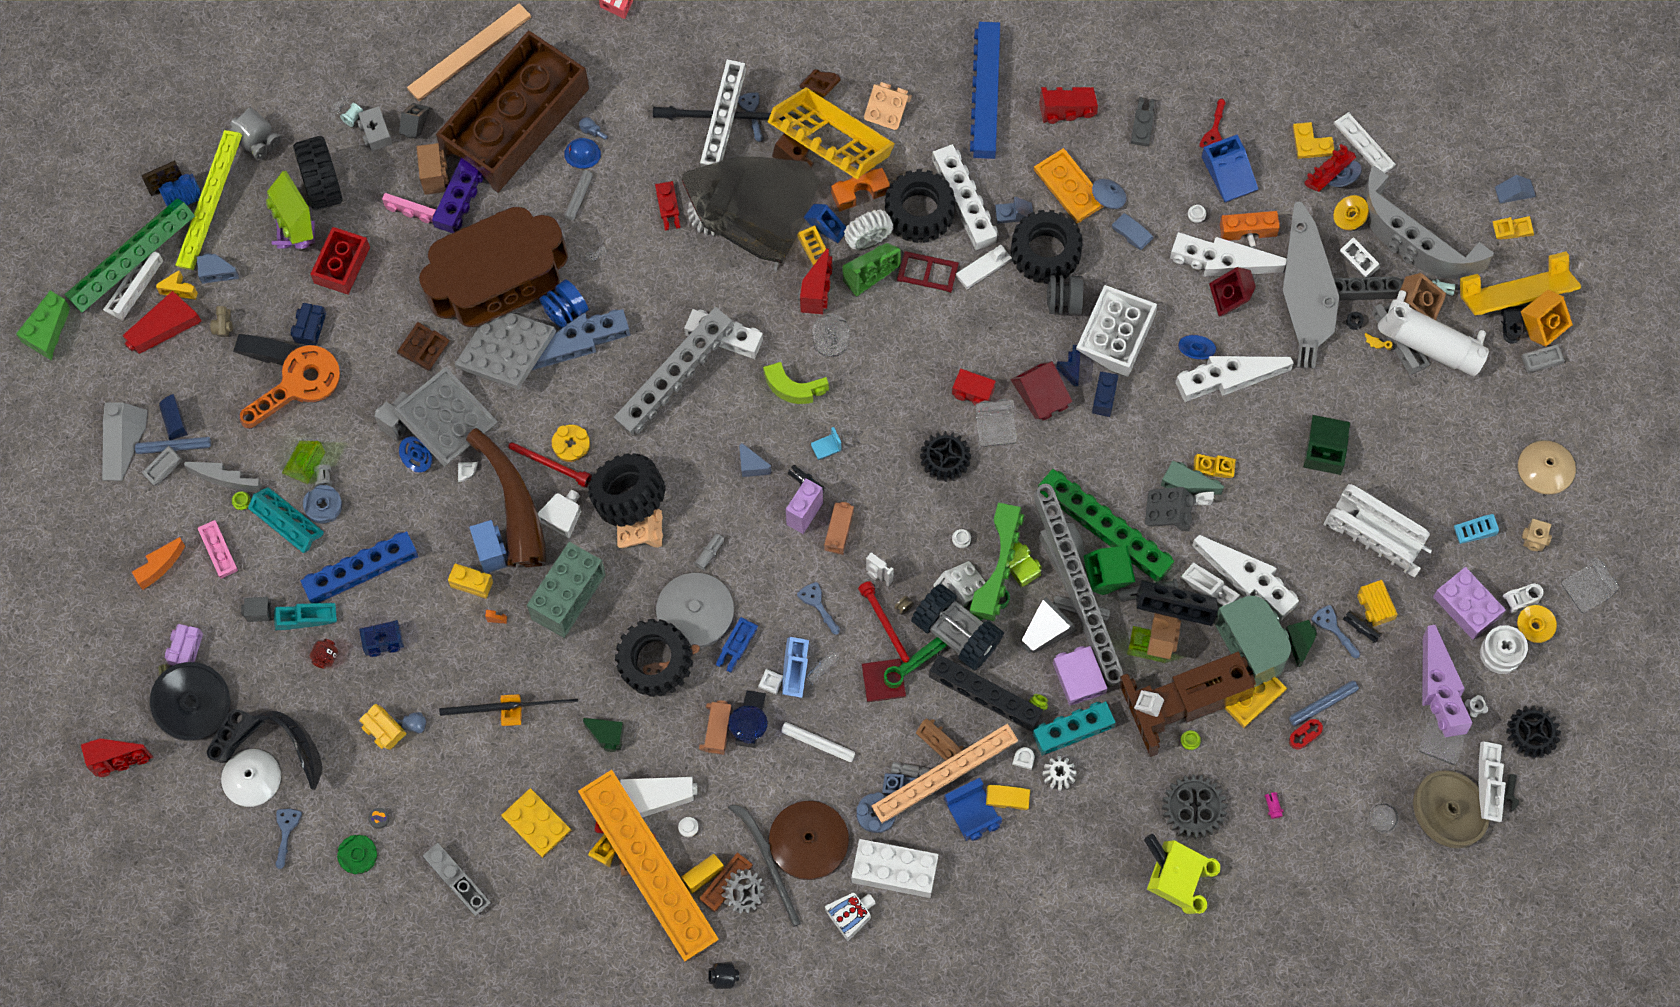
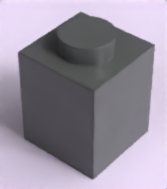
M268 597L244 598V604L241 605V614L247 622L271 621V601Z

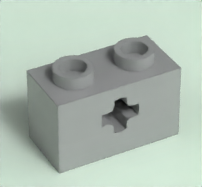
M379 106L358 113L360 120L357 122L360 131H365L366 135L363 136L366 146L370 145L371 151L392 145Z

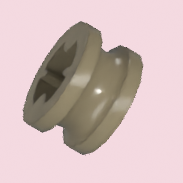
M908 596L900 599L894 607L896 610H900L899 613L901 615L907 612L914 604L913 601L908 600Z

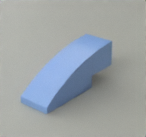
M794 637L787 638L782 695L800 698L803 696L809 640Z

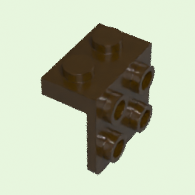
M174 160L141 176L152 196L160 194L158 188H161L164 183L179 180L182 174Z

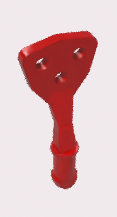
M1223 98L1217 101L1213 127L1200 141L1199 146L1201 148L1222 140L1218 131V125L1223 117L1222 114L1226 104Z

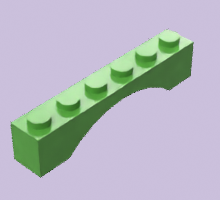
M998 503L994 524L1000 536V557L990 579L974 592L970 613L977 618L995 621L996 615L999 616L1001 604H999V601L1005 595V579H1009L1010 568L1008 567L1010 561L1014 560V544L1019 541L1020 532H1018V528L1024 522V514H1022L1021 507Z

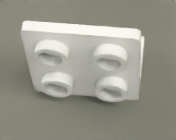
M968 561L943 572L933 586L935 587L937 584L942 583L957 595L956 602L965 608L973 600L974 592L986 582L971 562Z

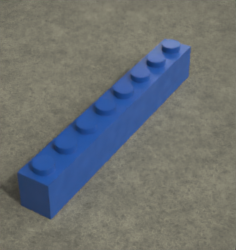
M979 22L978 29L975 28L974 39L978 40V44H974V55H977V60H973V71H977L976 76H973L972 87H976V92H972V103H975V108L971 110V119H975V125L971 124V135L974 136V141H970V152H973V158L995 159L1000 22Z

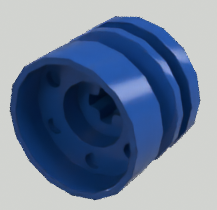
M567 279L555 287L558 295L549 291L547 296L543 295L539 298L547 316L561 329L567 323L573 321L570 313L578 317L589 310L582 295Z

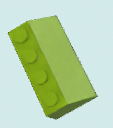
M282 171L267 191L268 210L271 209L273 218L277 219L279 228L283 229L285 238H288L291 244L313 239L309 207L287 171Z

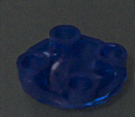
M747 705L733 711L729 717L728 727L736 738L749 744L763 736L768 728V721L762 710L755 706Z

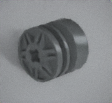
M1050 275V281L1047 285L1049 314H1054L1055 306H1058V314H1062L1064 306H1067L1069 315L1082 314L1083 276H1070L1068 284H1064L1063 275H1060L1059 284H1056V276Z

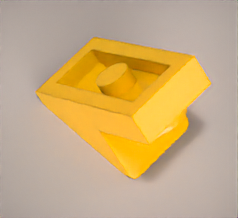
M180 271L173 273L156 285L160 295H168L174 291L180 298L196 300L198 294L192 284H182L183 276Z
M604 834L588 855L592 859L610 867L616 852Z

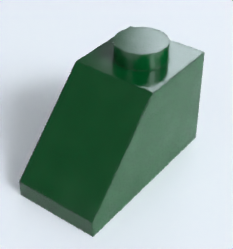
M1309 620L1286 627L1291 650L1298 667L1302 666L1317 636L1316 628L1314 625H1311Z
M583 718L585 728L601 748L608 752H615L616 749L621 750L624 731L623 722Z

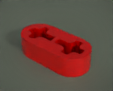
M1316 719L1308 720L1290 735V746L1296 750L1307 746L1322 733V723ZM1310 724L1318 727L1317 733L1315 731L1307 733L1310 729ZM1302 735L1305 736L1301 741L1302 744H1300L1299 742L1294 743V736H1296L1297 738L1301 737Z

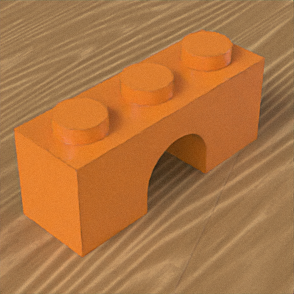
M883 168L872 169L868 173L863 174L859 179L852 177L846 181L836 182L831 186V194L839 212L856 206L855 193L857 191L866 190L870 192L874 200L886 195L890 183Z
M1277 211L1222 215L1220 221L1221 238L1228 241L1240 240L1243 235L1249 233H1256L1259 238L1277 237L1280 228Z

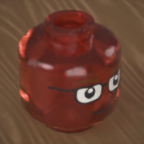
M326 638L324 641H316L309 654L312 660L311 663L321 669L331 667L338 655V649L334 646L335 643Z

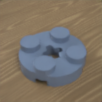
M319 485L314 487L315 489L311 492L308 491L303 499V509L307 517L316 523L334 521L342 510V500L339 493L333 487L327 485ZM322 500H325L327 504L324 508L318 506V503H322Z
M880 792L865 796L857 806L858 823L864 830L872 833L887 831L892 827L896 818L894 816L882 824L877 816H871L873 813L872 805L887 797Z

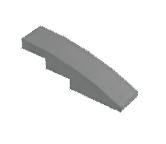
M184 463L188 472L209 482L243 491L259 492L262 490V484L259 479L244 478L241 471H227L223 463Z

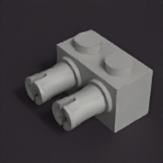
M403 391L393 404L385 402L383 405H380L374 415L380 430L397 441L408 429L393 412L397 405L409 397Z

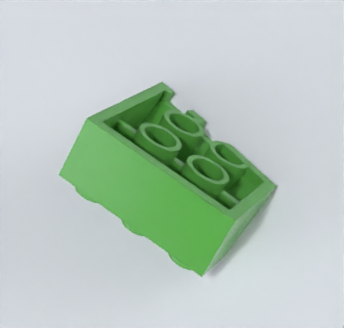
M885 243L843 265V282L856 297L900 267L901 250L896 246Z

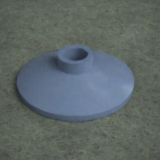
M1352 161L1328 184L1333 187H1343L1353 183L1362 173L1361 165L1356 161Z
M1099 179L1094 182L1092 194L1101 205L1110 209H1118L1125 204L1126 194L1119 184L1109 179Z

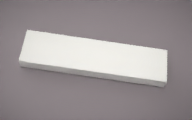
M1349 112L1334 122V125L1372 167L1376 166L1384 173L1395 167L1396 164Z

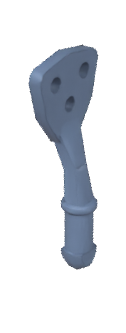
M747 93L739 96L738 104L746 112H756L759 106V93ZM751 119L754 138L760 142L763 140L760 124H758L756 119Z
M815 582L801 589L797 593L798 598L805 604L814 606L820 612L824 623L828 625L831 632L836 635L839 634V626L833 621L832 616L825 611L821 603L822 592L819 584Z
M1328 605L1318 610L1311 618L1312 622L1320 628L1334 633L1351 656L1358 658L1360 652L1338 628L1332 606Z
M280 809L276 812L277 823L282 831V841L278 848V857L275 862L278 869H282L285 866L290 832L298 825L302 816L300 811L294 809Z

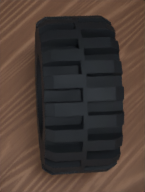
M317 136L296 142L293 148L312 209L320 210L340 204L343 198L324 137Z
M916 169V172L910 170L906 171L904 176L900 174L896 177V181L893 180L890 183V187L886 191L885 212L892 220L894 233L897 236L902 234V239L908 241V238H911L914 243H918V240H923V243L929 242V238H933V240L938 239L939 233L944 235L947 232V227L951 226L955 214L954 191L952 187H949L950 183L946 179L942 180V176L938 173L934 175L932 174L933 171L927 170V172H922V169ZM924 195L933 199L937 204V208L929 215L914 216L909 214L902 205L905 200L912 196Z
M1050 209L1049 212L1038 210L1037 214L1032 212L1028 214V218L1023 217L1020 220V224L1016 225L1012 235L1011 255L1013 264H1017L1016 269L1020 273L1023 271L1024 277L1027 279L1032 277L1033 281L1039 283V280H1043L1044 284H1048L1050 275L1056 276V282H1059L1060 275H1063L1064 279L1069 277L1070 272L1073 273L1076 270L1081 259L1083 238L1082 234L1079 233L1080 228L1078 225H1073L1074 220L1070 217L1066 218L1064 213L1059 212L1057 214L1055 210ZM1039 236H1052L1063 244L1064 250L1054 257H1042L1031 250L1029 243Z
M626 453L623 456H615L613 460L606 461L604 466H600L597 469V473L593 474L591 478L592 482L589 483L588 495L602 520L614 526L625 527L627 524L629 526L635 525L636 522H642L647 516L653 515V511L660 507V502H663L666 486L652 460L644 455ZM635 485L629 491L620 494L626 488Z
M648 619L646 623L643 620L637 622L638 626L635 628L633 626L628 628L630 632L627 635L623 633L620 637L622 643H617L616 650L618 654H615V661L618 663L616 666L617 670L621 674V678L632 689L642 695L647 694L650 697H655L658 694L661 697L665 696L668 691L673 693L676 691L675 687L678 685L682 686L685 683L683 681L685 676L689 677L691 673L689 667L693 666V660L691 659L693 652L689 646L690 643L676 626L671 623L668 624L665 620L659 619V621H656L655 619ZM654 641L665 642L671 649V659L668 666L662 672L654 675H647L641 672L637 659L642 648Z

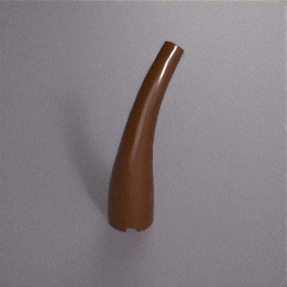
M478 428L473 429L467 435L466 441L476 451L482 452L488 458L503 487L508 566L516 568V564L528 568L540 567L542 563L547 564L546 546L540 519L533 499L521 475L505 453Z

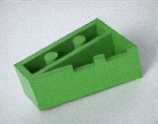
M49 291L16 333L17 337L26 346L52 360L54 349L58 344V338L70 310L68 303L64 298Z

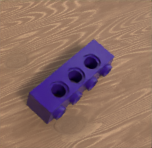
M463 158L460 159L432 218L435 228L450 233H455L457 229L461 228L463 223L462 217L470 209L469 202L477 194L476 187L484 179V176ZM465 180H471L468 183H463Z

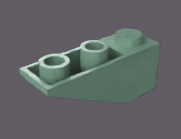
M1172 461L1161 483V486L1165 488L1184 487L1191 494L1214 492V495H1221L1224 486L1218 480L1209 479L1200 471H1193L1187 468L1184 463Z

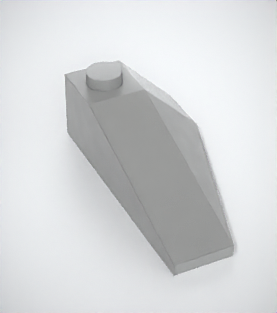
M105 403L103 415V481L123 480L135 451V445L139 443L146 429L148 412L146 409L127 403Z
M1067 523L1087 576L1083 557L1085 555L1083 540L1074 523ZM1053 527L1056 534H1062L1059 527ZM1046 529L1040 531L1039 540L1070 596ZM1060 545V549L1063 552L1069 551L1066 545ZM1070 562L1067 563L1068 569L1075 571V565ZM1074 581V586L1082 589L1081 582Z

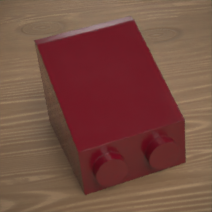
M1053 361L1042 362L1010 379L1035 419H1042L1044 421L1052 417V412L1056 410L1061 412L1068 408L1069 403L1073 402Z

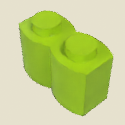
M1018 541V543L1014 544L1013 548L1015 550L1014 560L1010 561L1008 568H1010V573L1023 588L1041 576L1040 569L1042 567L1037 559L1033 560L1029 554L1031 552L1029 548Z

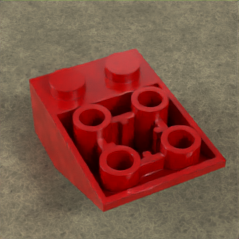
M827 248L802 280L800 308L803 313L823 315V310L828 307L833 256H829V249Z
M101 738L81 744L86 767L96 777H106L112 771H124L129 769L130 765L136 763L137 765H142L149 762L148 759L153 758L150 751L142 744Z

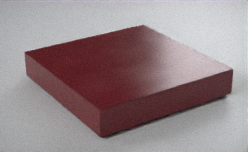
M900 659L862 664L867 703L906 697L904 679L902 685L898 688H889L884 683L886 669L892 666H901ZM891 672L887 674V679L891 683H897L900 681L901 676L897 672Z

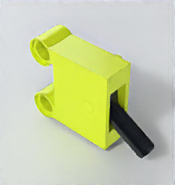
M1154 834L1147 835L1144 842L1157 860L1147 890L1181 907L1186 914L1205 912L1207 909L1206 899L1201 895L1193 896L1200 877L1218 875L1220 872L1219 862L1214 858L1208 859L1175 840L1164 841L1161 846Z

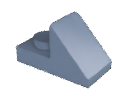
M1014 197V203L995 205L997 224L1020 222L1023 217L1028 218V214L1033 212L1032 203Z

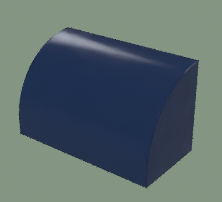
M174 394L165 397L159 403V408L169 440L188 435Z

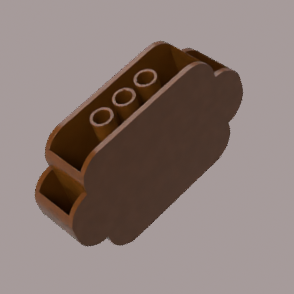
M511 207L434 242L428 251L430 264L422 269L419 282L427 303L435 316L444 319L456 317L458 322L466 327H477L531 303L543 295L546 296L549 291H555V287L560 283L558 270L566 264L568 251L561 228L554 218L547 215L533 217L525 208Z

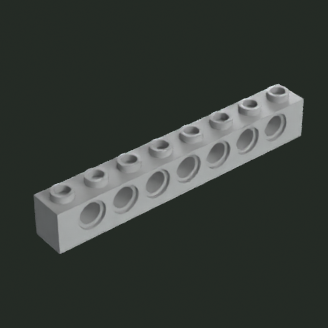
M715 307L614 416L615 421L632 436L635 433H640L644 428L645 422L655 417L657 414L656 410L661 405L667 404L670 400L669 396L673 392H677L682 387V382L695 373V368L707 360L708 354L720 346V341L724 336L728 337L734 329L733 321ZM718 328L716 334H709L710 329ZM701 341L706 343L703 348L696 347ZM686 356H693V359L690 362L684 361V358ZM674 369L680 370V373L677 376L671 375V372ZM661 383L668 384L664 390H659L658 387ZM648 397L655 398L653 403H645ZM635 411H642L640 417H633Z

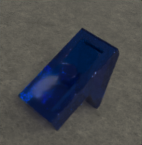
M1073 345L1072 351H1068V362L1057 361L1056 369L1073 386L1078 387L1080 352L1076 350L1077 345Z

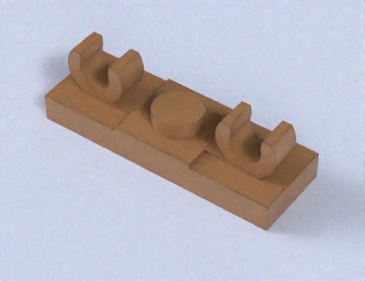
M926 718L916 731V734L945 761L962 751L964 747H958L955 742L942 732V726L937 728L933 724L935 722L934 719L929 721Z

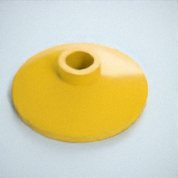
M1357 195L1343 198L1334 210L1333 217L1336 225L1343 230L1359 228L1368 218V204L1364 198Z
M1531 605L1524 608L1519 614L1517 627L1528 641L1542 643L1548 641L1555 634L1557 622L1549 609L1540 605ZM1537 623L1539 625V628H1533L1532 624Z

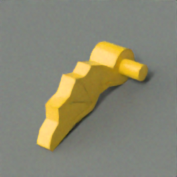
M1365 333L1366 342L1371 347L1376 349L1385 347L1386 350L1393 348L1391 341L1382 342L1379 338Z

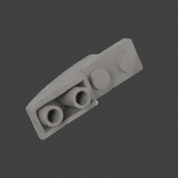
M439 843L422 856L475 916L491 903Z

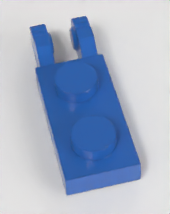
M741 617L723 646L716 665L721 667L728 654L733 658L728 664L726 671L731 673L757 631L758 625Z

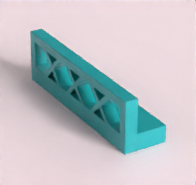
M269 487L253 494L248 509L303 554L310 549L314 540L324 534V531ZM265 495H268V496H269L270 498H272L273 500L267 499V498L264 497V496H265ZM307 530L313 531L314 534H310Z

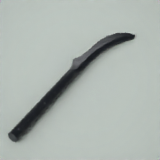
M578 699L502 702L439 708L440 716L511 710L532 705L578 702Z

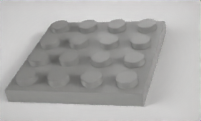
M509 312L480 325L455 362V366L457 369L519 390L555 335L556 329L555 327Z
M447 367L443 368L393 409L394 414L444 467L471 446L466 441V438L473 429L478 428L485 434L497 424V420Z

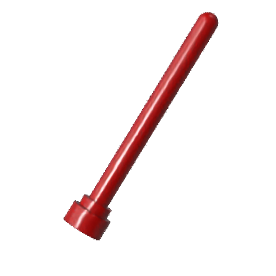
M513 442L508 445L510 450L576 479L578 485L584 488L588 486L586 481H591L592 474L586 471H574Z
M871 581L864 582L858 587L860 594L868 598L901 660L904 663L908 662V654L874 595L875 587Z

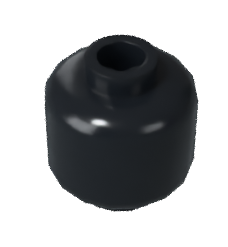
M731 962L714 963L708 971L709 984H712L715 989H731L734 987L735 982L739 981V970L735 969Z

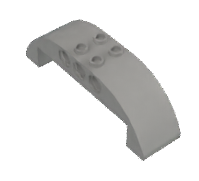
M1376 166L1371 168L1363 193V198L1366 200L1369 208L1367 222L1372 231L1388 246L1391 252L1400 254L1406 263H1412L1422 271L1442 278L1460 279L1480 274L1488 268L1494 255L1491 250L1479 242L1464 257L1382 197L1381 194L1385 189L1389 176Z

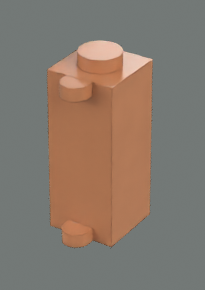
M835 502L824 544L825 551L844 554L854 514V506H851V504Z
M719 700L717 703L706 704V708L710 709L705 745H699V750L725 755L732 706L726 701Z

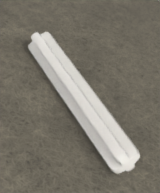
M785 722L781 729L782 733L848 762H852L855 757L854 751Z

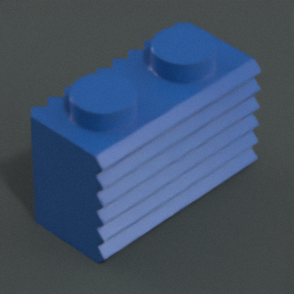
M193 173L190 175L184 174L179 177V180L166 182L161 188H158L166 206L170 205L177 198L186 205L193 204L199 201L202 193Z

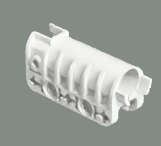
M1348 484L1336 505L1337 509L1333 508L1330 511L1323 525H1329L1331 529L1341 534L1345 532L1353 537L1352 541L1356 542L1357 540L1366 545L1365 549L1368 550L1370 548L1379 553L1378 557L1381 558L1383 556L1392 561L1391 565L1396 564L1405 569L1404 573H1408L1415 578L1421 568L1415 565L1413 561L1421 549L1428 553L1432 552L1430 548L1424 545L1430 533L1422 526L1360 488Z

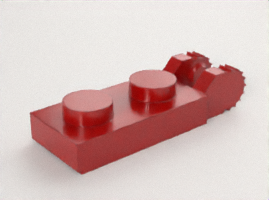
M673 181L655 184L665 231L669 230L667 218L671 217L675 219L676 229L680 228L679 210Z

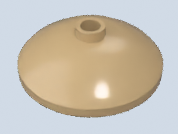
M1544 440L1534 442L1522 451L1518 460V472L1522 481L1530 489L1541 494L1550 495L1560 493L1570 486L1575 477L1576 465L1572 455L1565 447L1556 442ZM1547 461H1551L1553 465L1547 464Z

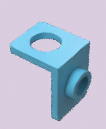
M834 427L831 428V435L811 443V447L818 460L842 451L841 440Z

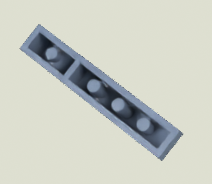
M615 309L604 315H594L589 319L586 318L585 313L581 314L555 333L532 370L596 353L595 345L630 336L624 310ZM607 324L613 325V326L610 327V328H605V327H604V326L607 325ZM589 329L594 330L592 333H586ZM571 334L576 335L574 338H568Z

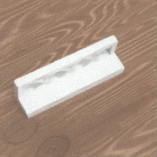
M154 251L148 256L143 266L141 262L127 274L103 309L105 312L122 321L163 263L160 254ZM138 273L137 276H136V277L134 278V280L132 281V276H133V274ZM128 288L122 296L121 292L123 291V289ZM114 303H117L115 308L111 310L110 308L112 307V305Z

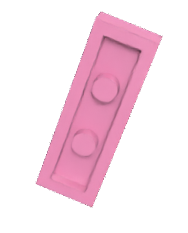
M387 193L382 198L387 210L391 212L400 211L403 215L410 218L413 216L418 217L424 223L432 222L436 212L435 209Z
M216 520L198 527V531L220 579L237 572L236 564Z

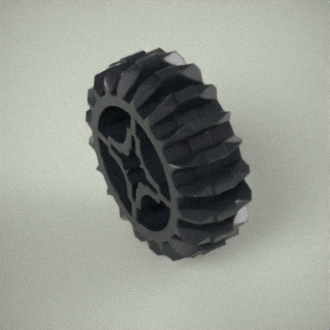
M946 431L943 436L937 432L936 438L931 435L929 437L930 441L925 440V446L921 447V466H925V473L930 472L931 478L936 474L937 481L941 477H944L945 482L948 477L954 481L955 474L960 478L962 476L961 472L966 473L967 467L970 466V447H966V440L961 441L962 437L960 435L955 438L954 432L950 436L947 435ZM946 444L943 448H937L939 445ZM952 446L960 452L961 457L952 451ZM948 451V456L943 462V456ZM930 456H933L934 459L940 462L939 466L932 462ZM950 464L955 465V466H953V467L946 468V466H948V465H950Z
M1535 705L1531 706L1530 710L1527 706L1523 708V711L1518 709L1516 715L1512 714L1510 717L1512 721L1507 723V726L1510 727L1506 730V733L1510 734L1507 741L1514 740L1511 748L1518 746L1517 753H1520L1522 750L1525 751L1524 757L1531 753L1532 759H1535L1537 755L1543 758L1544 753L1549 755L1551 750L1556 749V743L1560 742V738L1557 737L1561 734V731L1557 730L1560 723H1553L1556 716L1550 718V711L1543 713V707H1540L1537 711ZM1533 718L1537 719L1538 721L1533 723L1528 720L1525 721L1524 719ZM1543 724L1548 730L1549 737L1546 736L1547 734L1542 729ZM1536 726H1538L1536 730L1537 732L1533 734L1531 737H1529L1531 731L1535 729ZM1519 727H1521L1525 734L1524 740L1520 736ZM1531 741H1536V742H1538L1539 744H1540V743H1543V745H1538V746H1536V745H1531V744H1529V743H1530Z

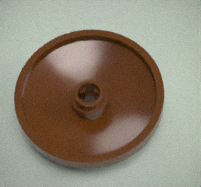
M817 801L797 802L785 808L775 818L769 833L770 852L775 863L786 874L801 880L820 879L833 873L844 861L849 846L848 830L842 817L832 807ZM808 835L812 836L811 840H806L805 838H807Z

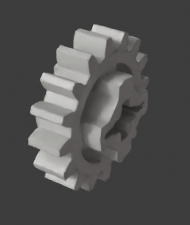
M737 869V874L731 872V879H725L727 886H722L726 892L721 895L727 898L724 904L728 905L729 909L738 913H749V908L755 910V904H761L759 897L764 896L761 890L765 886L759 884L762 878L757 877V873L751 872L748 869H744V871Z

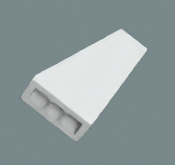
M692 777L621 779V785L641 817L694 801V795H697V783H693Z

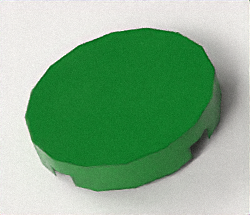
M351 835L339 845L337 860L346 872L355 875L363 874L374 866L377 859V848L374 842L367 836Z

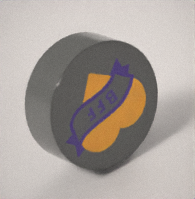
M375 808L370 812L368 820L372 827L381 829L388 824L389 815L386 810Z

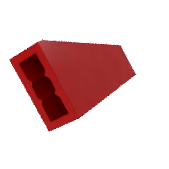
M172 291L122 335L126 341L124 344L131 352L135 350L140 354L199 324L201 319L187 303Z

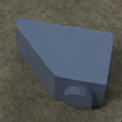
M207 253L197 256L198 277L202 284L239 279L235 267L218 255Z

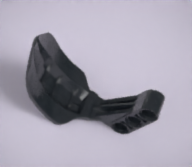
M233 709L228 713L207 748V756L210 760L219 763L227 762L235 749L263 724H279L293 742L302 768L309 781L310 789H316L322 774V762L314 742L302 724L278 711H267L255 716L240 709ZM240 715H242V719L238 723L237 719ZM231 732L232 736L227 740V735ZM221 749V754L217 757V751Z

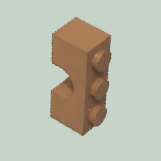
M1154 613L1147 655L1170 659L1172 652L1176 653L1181 620Z

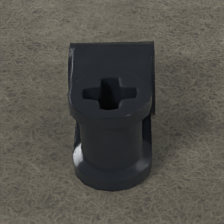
M1507 307L1501 310V316H1503V321H1501L1503 337L1510 344L1517 343L1524 330L1521 314L1523 309L1519 307Z

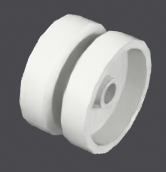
M1508 625L1498 626L1492 629L1482 642L1480 658L1484 666L1490 671L1498 674H1508L1515 671L1525 659L1528 651L1527 640L1524 634L1517 628Z

